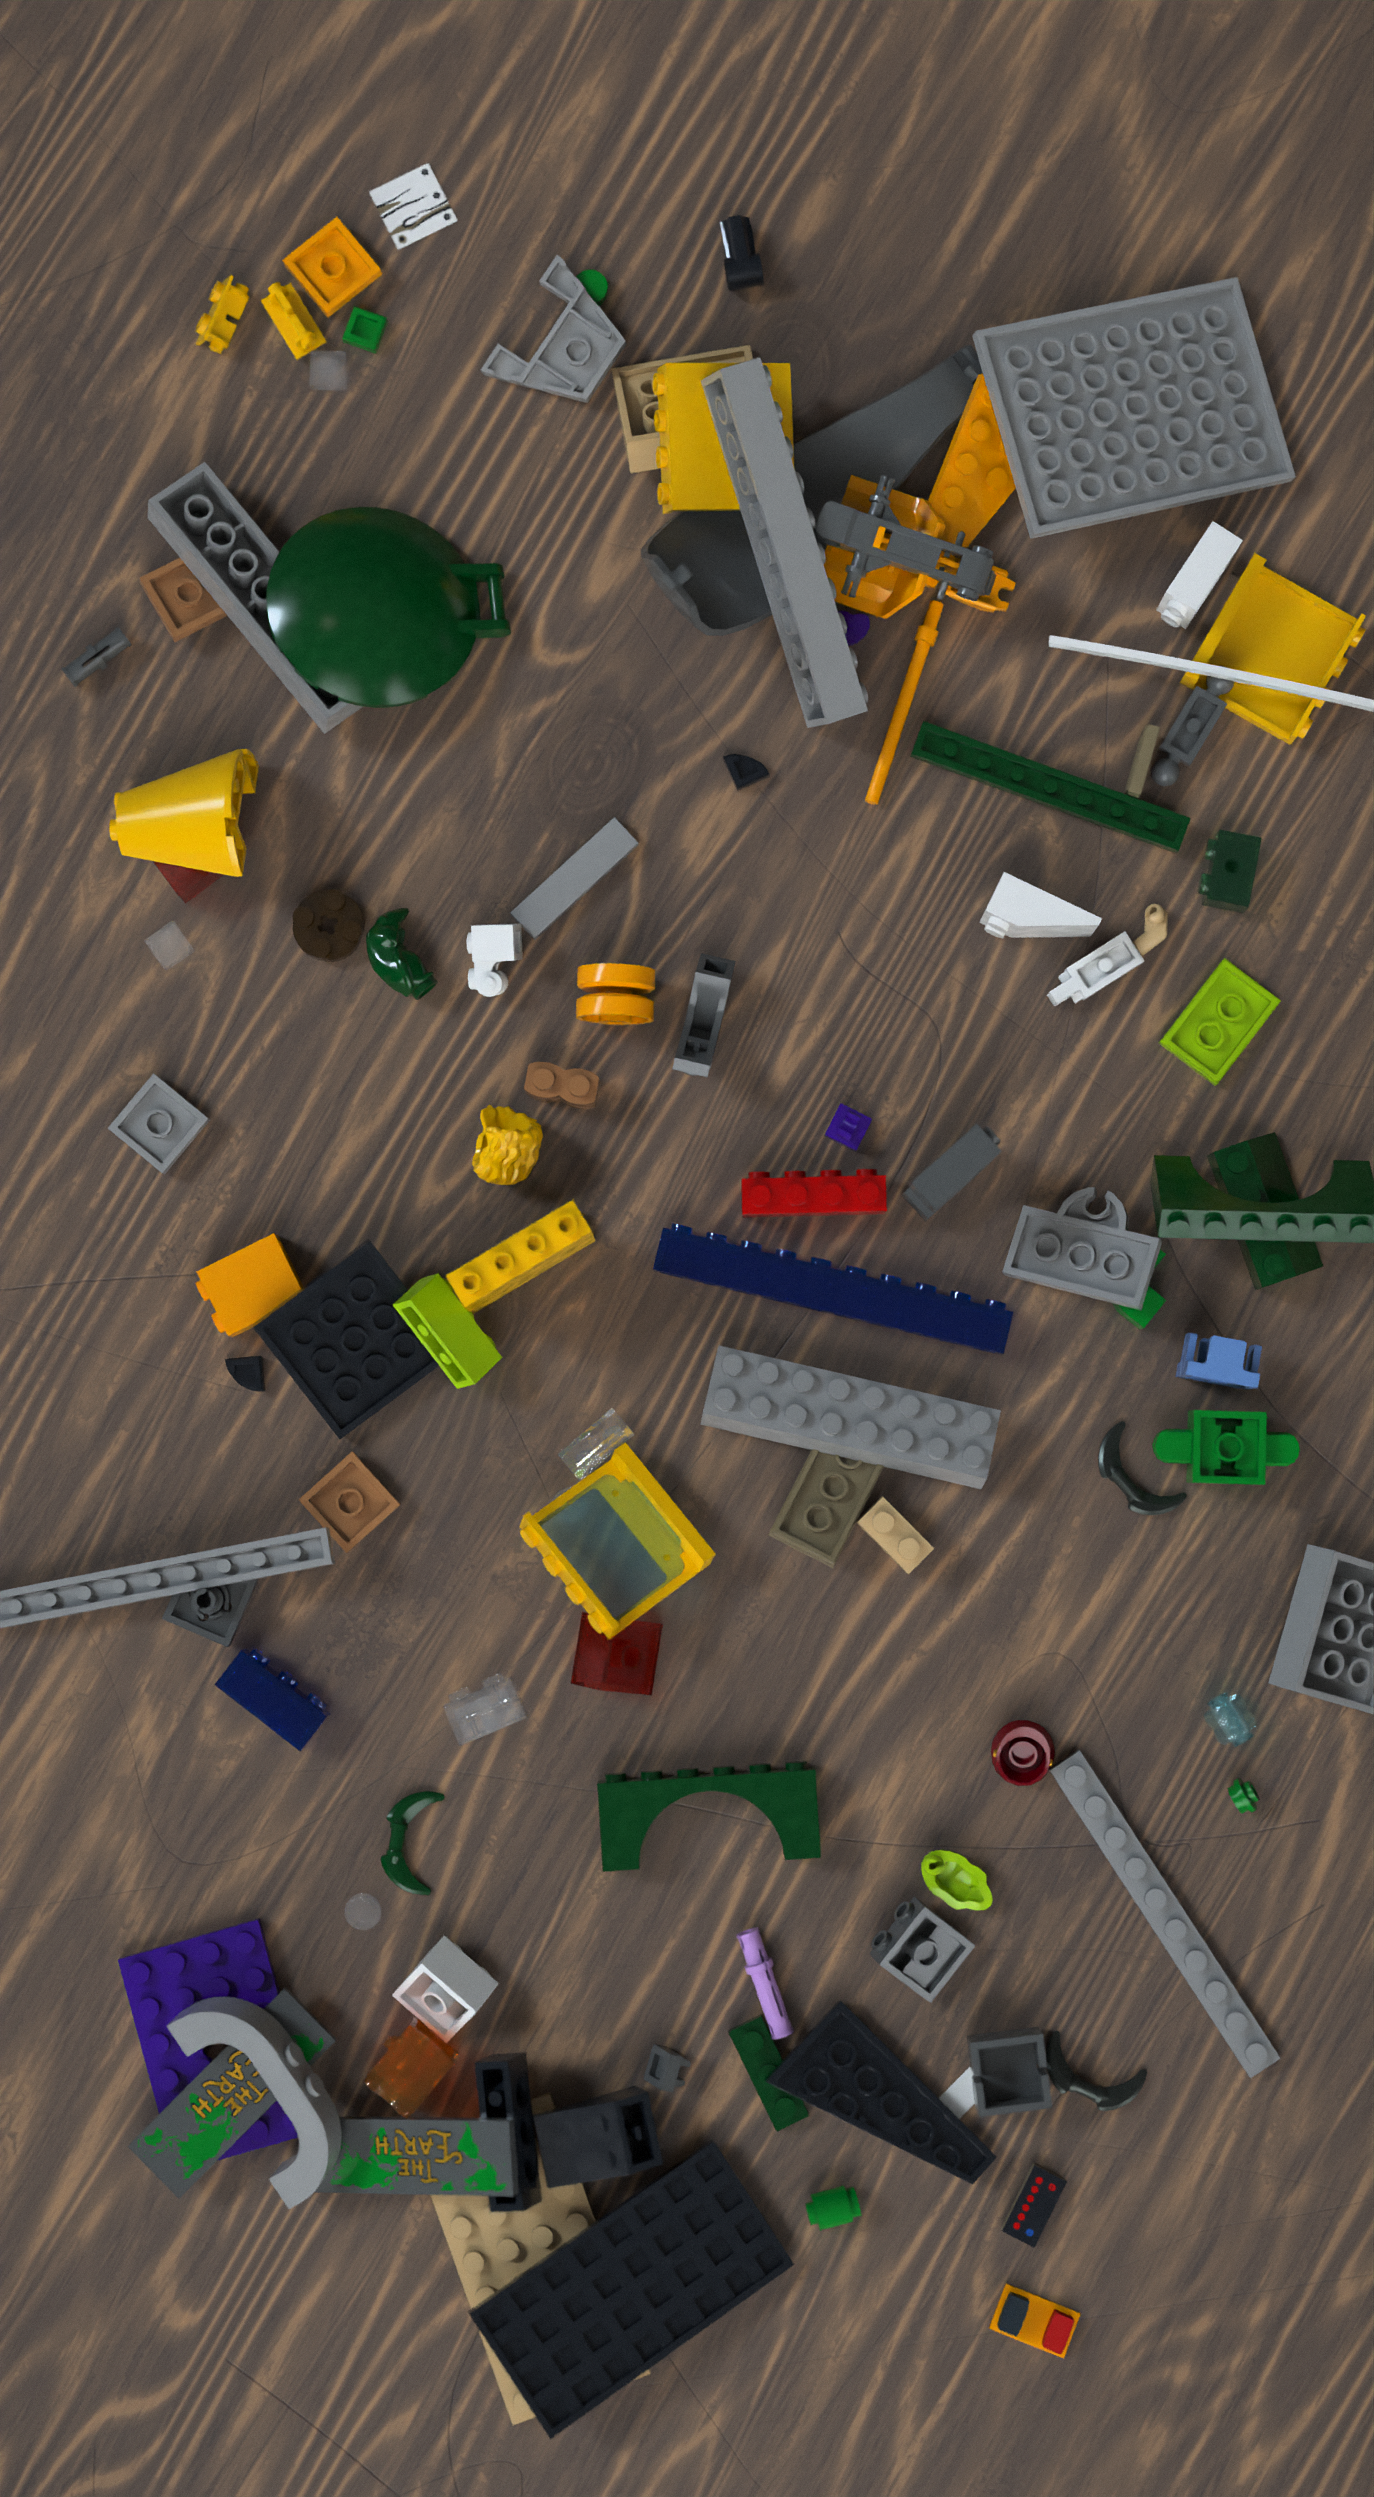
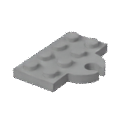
M1087 1187L1071 1194L1063 1201L1057 1213L1023 1205L1002 1271L1005 1276L1142 1310L1162 1241L1159 1238L1128 1231L1129 1218L1126 1209L1112 1192L1107 1191L1105 1195L1106 1209L1098 1215L1088 1212L1090 1203L1097 1198L1095 1187Z

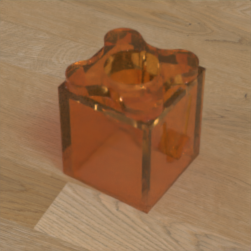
M416 2016L411 2019L397 2037L393 2035L385 2040L383 2045L387 2048L386 2051L372 2066L363 2080L372 2091L383 2097L400 2115L407 2119L416 2111L455 2064L459 2054L452 2046L435 2035Z

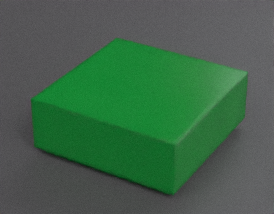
M354 306L342 337L343 343L376 354L388 323L387 317Z

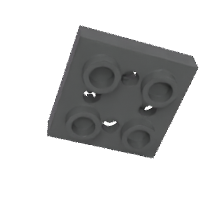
M248 1580L219 1586L220 1588L212 1587L201 1589L197 1592L192 1591L172 1595L162 1619L221 1645L230 1647L259 1580ZM229 1602H231V1604H232V1609H231V1611H229V1612L225 1611V1610L223 1609V1605H224V1608L227 1610V1609H229V1607H230ZM203 1613L208 1614L209 1616L206 1621L200 1620V1618L205 1619V1615Z

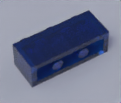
M247 1648L242 1649L214 1685L297 1750L302 1751L331 1715L325 1710L328 1704L312 1692L308 1696L297 1688L298 1680L288 1672L282 1670L280 1673H277L268 1666L271 1660L258 1649L253 1648L251 1652Z

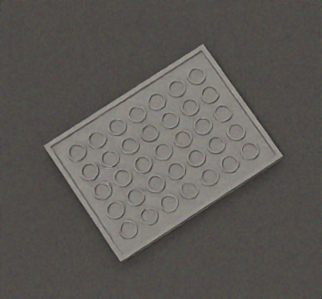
M1237 277L977 330L972 336L1030 539L1291 482L1296 477Z

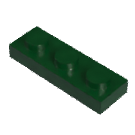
M761 2014L728 2030L776 2132L808 2117L809 2112L803 2100L764 2082L783 2059Z

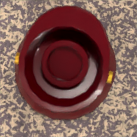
M1029 1720L1009 1722L994 1737L991 1747L992 1763L996 1772L1006 1782L1016 1786H1030L1041 1781L1049 1772L1055 1756L1053 1740L1046 1729Z

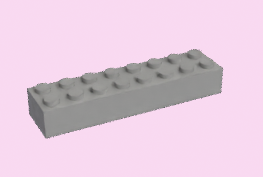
M206 462L148 500V519L324 734L363 707L338 700V696L330 694L321 688L317 690L294 671L295 667L285 654L279 651L272 636L266 612L267 584L279 551Z
M718 1345L700 1425L804 1449H815L830 1455L836 1454L843 1458L856 1461L862 1460V1462L869 1464H879L895 1470L982 1489L988 1477L1001 1410Z

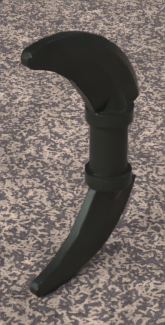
M1121 1421L1114 1425L1103 1438L1099 1448L1098 1466L1101 1477L1104 1479L1109 1478L1111 1482L1114 1481L1127 1496L1126 1499L1129 1501L1128 1509L1133 1512L1151 1516L1161 1515L1177 1508L1186 1499V1493L1183 1492L1173 1496H1158L1147 1493L1140 1487H1137L1124 1472L1125 1469L1122 1467L1120 1460L1119 1444L1126 1423Z
M1054 2031L1049 2039L1046 2049L1047 2071L1052 2083L1061 2094H1065L1068 2091L1071 2093L1076 2092L1092 2099V2102L1097 2104V2108L1100 2111H1109L1125 2106L1142 2089L1147 2075L1145 2069H1141L1133 2078L1125 2083L1109 2087L1097 2086L1081 2079L1079 2075L1073 2073L1063 2057L1060 2046V2032Z

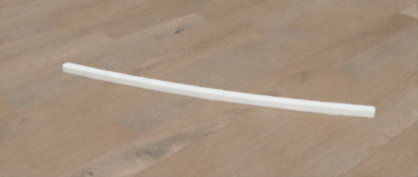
M1049 636V647L1176 669L1374 712V700L1165 655Z

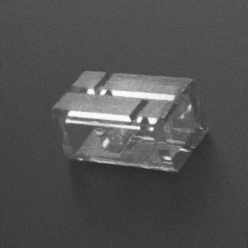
M499 1673L481 1681L484 1688L470 1693L469 1688L466 1687L448 1695L450 1702L444 1704L443 1707L459 1746L528 1717L512 1676L504 1679L502 1673Z

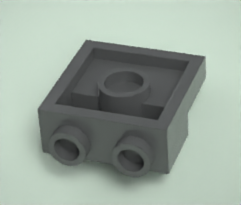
M913 1897L910 1902H902L897 1907L894 1913L895 1922L887 1931L881 1930L875 1935L871 1943L873 1950L869 1954L880 1966L931 2003L976 1945L944 1921L916 1897Z

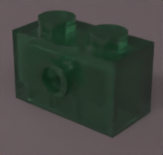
M1219 830L1214 839H1208L1204 859L1210 860L1207 874H1201L1198 885V894L1203 895L1201 905L1240 913L1246 911L1250 904L1261 837Z

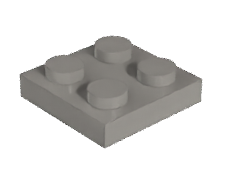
M153 1073L108 1129L165 1175L210 1119Z

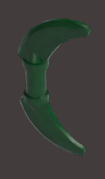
M423 1791L410 1794L397 1802L386 1816L390 1822L391 1835L389 1848L386 1850V1854L380 1858L381 1864L389 1879L396 1886L412 1894L429 1895L431 1890L420 1883L407 1867L403 1851L405 1832L408 1830V1824L423 1808L444 1800L442 1793Z

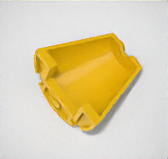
M236 749L130 790L116 792L114 796L116 819H111L109 823L112 841H118L121 854L124 856L229 876H243L247 848L238 827L242 795L252 794L256 791L259 764L255 756L249 749Z

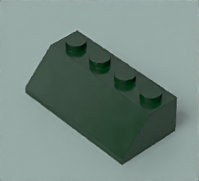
M1275 1132L1214 1151L1207 1156L1218 1189L1224 1193L1240 1199L1263 1203H1283L1299 1200ZM1237 1240L1255 1290L1323 1267L1315 1242Z

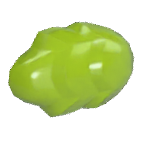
M940 1849L931 1851L924 1857L921 1863L922 1875L927 1887L935 1896L943 1899L956 1910L966 1908L986 1910L991 1906L993 1898L990 1887L986 1882V1873L979 1867L971 1864L964 1855L955 1851Z

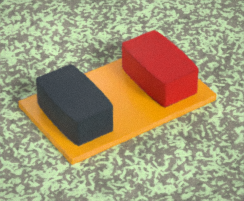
M1005 2283L989 2329L1064 2359L1081 2313Z

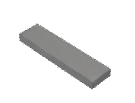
M614 817L511 911V916L536 940L630 854L639 843Z

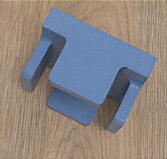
M1187 1333L1185 1335L1181 1361L1177 1365L1175 1377L1243 1390L1258 1388L1260 1379L1258 1367L1262 1346H1249L1244 1370L1243 1364L1247 1347L1245 1341L1220 1336H1211L1210 1339L1203 1338L1200 1340L1197 1360L1195 1362L1193 1359L1198 1334Z

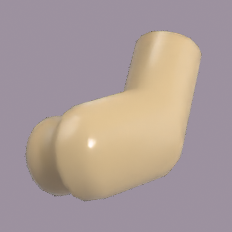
M1151 904L1146 908L1145 933L1133 941L1141 956L1145 955L1167 937L1168 915L1166 910L1159 904Z

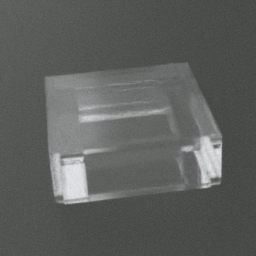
M171 921L144 940L165 971L195 951L174 921Z

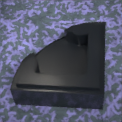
M730 754L723 757V761L737 791L770 777L766 767L751 757L741 754Z
M262 1356L225 1359L228 1372L238 1384L252 1391L265 1392Z

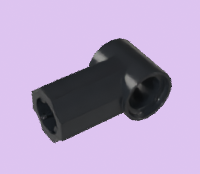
M737 215L721 221L720 231L726 258L724 259V269L728 290L735 291L763 286L764 277L759 253L755 251L749 217Z

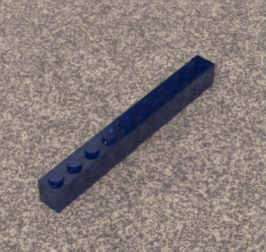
M672 1223L671 1229L664 1227L662 1229L653 1272L989 1353L1004 1354L1014 1313L1013 1311L1005 1310L1006 1303L986 1299L985 1304L971 1302L972 1295L952 1290L950 1296L936 1293V1286L916 1282L915 1288L901 1285L902 1278L887 1274H881L880 1279L866 1276L867 1270L846 1265L845 1271L831 1268L832 1262L821 1258L811 1257L809 1263L797 1260V1253L776 1248L775 1254L761 1251V1244L741 1240L740 1246L726 1243L727 1236L706 1232V1236L701 1237L691 1234L693 1228Z

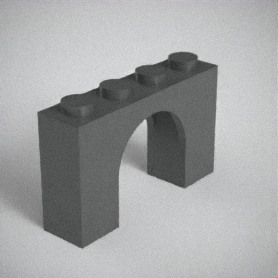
M976 1124L914 1179L902 1196L926 1222L1000 1154L1002 1150L997 1145L1001 1141L989 1127L985 1126L982 1129Z

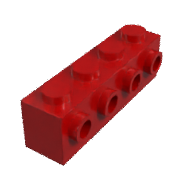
M877 1169L856 1170V1176H842V1170L820 1171V1177H806V1171H785L784 1177L770 1178V1172L765 1171L749 1172L748 1178L741 1179L742 1218L885 1214L887 1211L886 1175H878Z

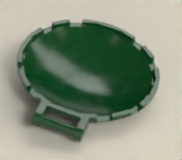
M378 507L345 508L324 514L310 521L292 535L282 547L272 566L267 584V618L279 651L283 652L295 667L294 671L317 690L321 688L330 694L338 696V700L357 706L388 708L422 700L441 686L447 685L457 675L471 653L476 638H502L511 634L510 621L506 620L501 581L504 579L503 565L498 563L465 564L455 548L440 533L414 517L390 509ZM476 582L488 583L492 619L481 620Z

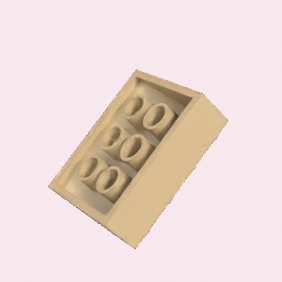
M750 345L611 368L630 473L660 469L656 465V449L660 446V433L656 432L654 427V414L656 410H659L658 395H654L652 386L653 375L657 373V368L665 363H742L753 359Z

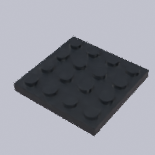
M367 1239L252 1325L339 1439H342L439 1366L394 1308L393 1304L408 1289L370 1239Z

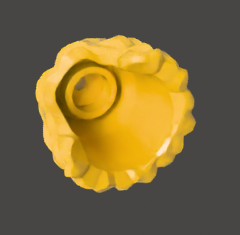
M488 1105L480 1113L483 1131L476 1140V1151L472 1160L473 1171L487 1183L515 1185L528 1178L532 1168L538 1161L539 1149L543 1138L541 1125L536 1123V1119L528 1117L525 1113H516L511 1107L498 1106L494 1108Z

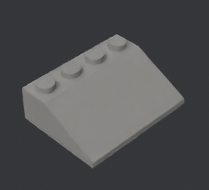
M1310 1544L1307 1545L1269 1684L1374 1714V1563L1334 1550Z

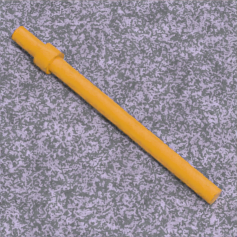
M930 601L923 625L918 626L914 641L917 643L864 800L867 803L878 805L929 649L934 647L939 633L936 628L944 606L941 602Z

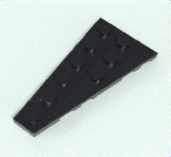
M838 2000L764 2080V2082L970 2184H974L997 2158L842 2001Z

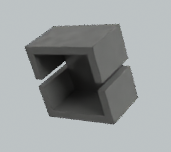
M1039 2027L966 2036L970 2069L974 2075L971 2077L975 2109L979 2117L1052 2108L1049 2078L1044 2067H1047L1044 2039Z

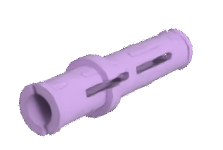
M750 1928L736 1935L747 1963L745 1970L747 1975H751L772 2039H780L792 2034L794 2029L788 2018L774 1977L772 1957L767 1956L759 1928Z

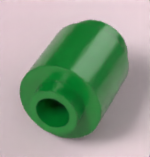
M844 2185L813 2193L810 2194L811 2202L805 2203L810 2225L817 2224L819 2231L851 2223L853 2218L861 2216L854 2187L845 2189Z

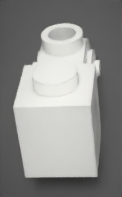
M482 924L471 926V932L467 934V950L469 954H472V962H474V968H470L468 972V984L471 990L477 989L480 994L487 997L500 995L505 992L508 987V977L497 969L502 961L523 959L521 924Z

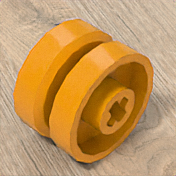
M615 963L587 964L578 967L577 987L582 991L593 994H586L577 999L576 1019L607 1025H635L654 1022V1001L640 995L655 990V969L640 965Z

